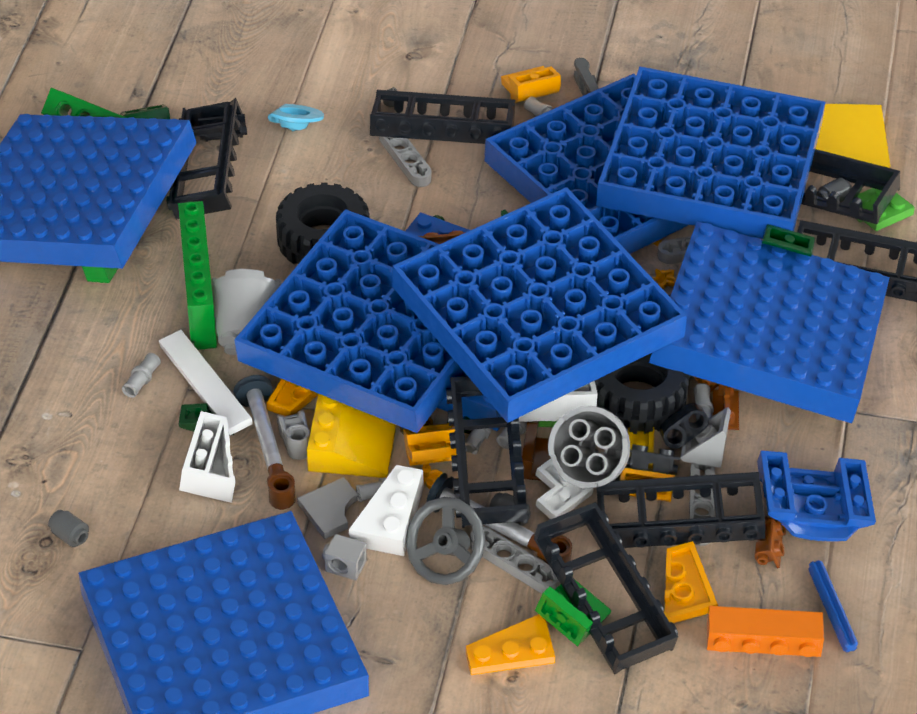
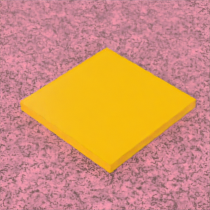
M825 104L816 149L890 168L882 106Z

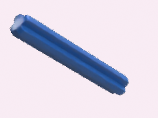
M812 561L809 564L808 570L840 645L845 652L855 651L858 641L822 561Z

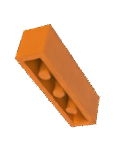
M709 606L707 650L821 657L824 642L823 612Z

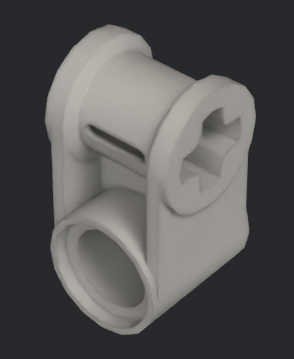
M300 410L298 414L284 417L281 414L277 415L279 434L283 439L289 457L296 460L307 458L310 430L304 411Z

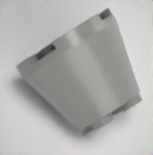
M253 269L228 270L225 276L211 279L215 327L218 342L224 347L226 354L237 355L234 339L283 283L280 279H270L264 276L263 271Z
M582 406L560 417L555 423L549 437L548 452L559 476L565 481L578 487L596 488L612 482L622 473L630 455V439L624 424L612 412L600 407ZM597 445L598 447L605 449V451L599 453V451L595 449V446Z

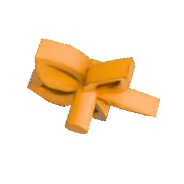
M655 270L656 276L652 278L663 290L666 285H675L674 270Z
M429 464L422 467L424 485L426 484L431 489L436 479L443 472L437 469L431 470Z

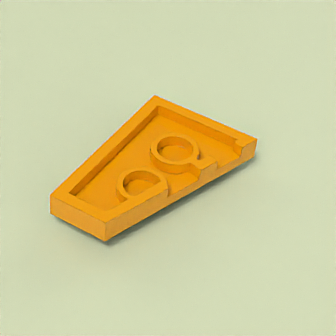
M281 379L267 401V410L283 416L294 415L316 398L318 393Z
M693 541L667 548L664 614L669 622L672 623L708 614L709 606H718Z
M539 614L466 645V657L471 675L555 663V653L547 623Z

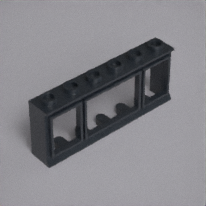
M377 90L370 114V136L485 144L487 138L514 126L515 99ZM381 100L394 101V110L397 113L381 112ZM404 102H408L406 112L401 113L404 109ZM416 102H417V112H418L419 114H413V113H414V108H415ZM427 103L440 104L442 116L423 115L427 111ZM450 105L464 106L463 115L466 118L447 117L450 113ZM481 107H487L486 116L488 119H479ZM496 108L508 109L506 121L493 120L496 117Z
M234 98L231 102L227 101L188 110L183 108L182 116L179 120L190 121L194 136L220 131L222 133L217 165L187 171L188 157L172 184L166 202L168 209L173 211L176 219H180L178 203L203 201L204 214L230 210L232 208L227 193L233 192L229 177L235 176L231 162L236 161L237 156L233 146L239 145L235 131L241 130L237 114H243L237 98ZM224 116L223 122L198 125V119ZM216 175L213 190L183 195L186 180Z
M815 149L809 172L836 179L841 177L855 184L842 203L837 192L832 191L828 199L817 196L816 187L810 185L803 194L801 204L878 224L881 215L896 192L900 190V171ZM864 186L882 190L873 204V211L862 208V200L857 197Z
M800 220L797 233L817 235L816 243L823 246L826 244L827 237L832 238L827 258L833 261L835 260L840 240V247L843 250H849L851 242L864 244V251L867 255L874 254L875 247L890 249V259L896 260L899 257L896 273L861 266L856 267L890 277L885 296L917 302V277L903 275L908 253L914 254L913 262L917 264V242Z
M468 376L451 377V388H446L447 404H453V410H448L449 426H454L455 432L449 433L451 449H456L457 454L451 455L452 472L458 471V478H453L454 495L460 494V500L470 506L469 494L513 490L514 505L474 508V510L481 519L482 524L528 523L519 418L509 423L503 417L463 420L461 397L483 396V394ZM507 427L512 480L468 483L464 430ZM455 509L456 518H462V528L470 526L471 524L466 516Z
M759 472L612 481L604 486L596 487L597 505L604 512V495H619V501L626 503L630 500L629 494L636 493L639 522L610 524L614 533L617 532L621 537L624 548L672 546L692 541L694 544L765 539V517ZM753 486L757 514L724 516L721 488H727V494L734 496L738 493V487ZM700 489V496L706 498L711 495V489H713L716 517L647 521L645 493L648 501H654L657 498V492L673 491V498L681 499L684 497V490Z
M596 502L537 525L534 536L536 544L573 606L579 611L584 612L588 619L593 622L589 633L614 675L625 668L669 650L673 651L678 639L676 626L667 619L661 602L654 598L647 579L638 572L634 558L627 554L621 537L617 532L614 533L609 524L607 514L600 510ZM586 525L600 549L564 563L559 554V546L557 543H552L551 539ZM606 558L639 612L602 626L599 613L591 608L586 599V591L584 588H579L573 578V571ZM645 621L656 640L620 655L614 646V638L611 634Z

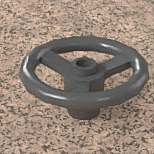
M441 497L428 501L416 511L408 526L406 548L409 561L416 572L431 583L449 585L463 581L475 571L483 557L486 539L483 524L474 508L460 499ZM442 509V528L435 533L433 542L418 548V531L424 519L433 511ZM455 509L464 514L472 526L474 535L472 554L468 551L470 547L468 534L462 529L455 528ZM440 553L456 556L465 565L456 572L442 574L426 567L422 560Z

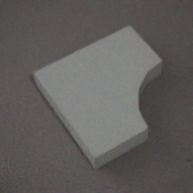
M343 477L298 497L297 503L321 536L326 539L348 529L345 513L350 505L358 501V494Z

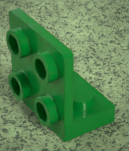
M576 581L579 588H584L586 591V599L593 611L596 610L599 613L600 623H602L611 614V609ZM561 584L555 590L548 587L543 592L535 611L578 647L590 635L589 630L593 622L588 619L584 612L579 611L573 606Z

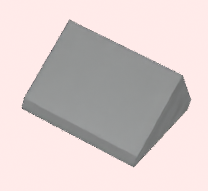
M728 407L709 418L707 428L682 447L680 458L683 462L721 468L731 410Z

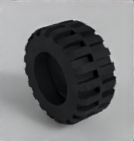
M321 182V185H314L312 183L307 184L305 188L299 187L295 189L294 193L290 192L282 200L276 212L277 243L280 247V252L292 264H299L328 230L311 227L319 225L331 226L345 209L370 218L367 204L360 195L354 194L352 189L348 187L342 188L340 184L328 185V183Z
M652 353L595 380L597 390L596 407L612 412L621 420L627 431L630 427V432H633V434L644 431V434H649V432H653V427L654 430L659 432L661 424L684 407L687 401L689 375L681 371L649 363ZM643 382L652 385L654 388L639 390L627 387L623 383Z

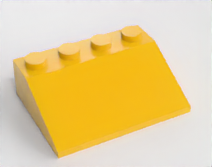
M318 394L307 447L308 471L387 478L396 425Z

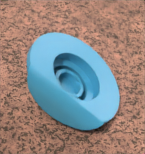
M284 104L268 115L270 122L280 123L282 128H287L291 131L303 130L307 128L310 122H318L324 119L322 111L295 104Z

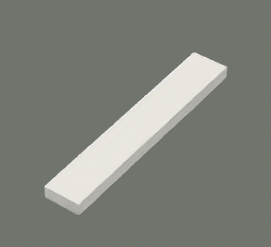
M182 330L159 340L162 350L202 401L208 404L209 410L215 415L227 417L229 435L253 424L251 416Z

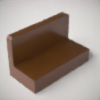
M527 422L522 452L524 479L542 481L536 476L537 468L551 459L548 452L549 438L537 437L538 423Z

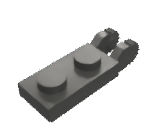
M582 57L576 58L574 61L576 69L574 71V78L582 95L584 96L600 89L597 86L595 75H591L589 71L590 64L588 60Z

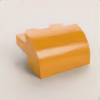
M540 66L501 76V83L510 92L511 99H515V103L526 101L531 96L538 98L558 93L561 87V75L552 66L546 68Z
M449 423L423 426L418 433L403 429L405 448L410 466L452 461L451 455H457L456 449H451L449 433L455 432L454 426H449Z

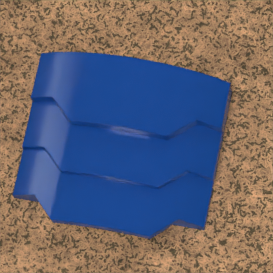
M760 451L757 465L760 482L763 485L764 497L766 498L768 515L780 521L792 536L815 541H847L859 528L875 525L876 518L865 460L839 458L834 472L789 468L787 453Z

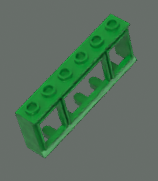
M203 201L178 203L190 340L197 350L217 348Z

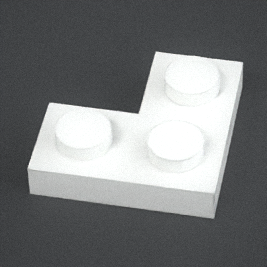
M551 459L537 468L536 476L551 490L537 499L536 507L549 519L570 512L593 493V488L578 487L560 477Z

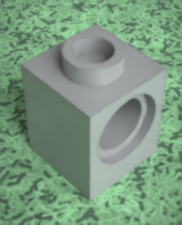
M335 534L331 543L325 545L322 553V559L325 560V571L357 580L367 561L366 543Z

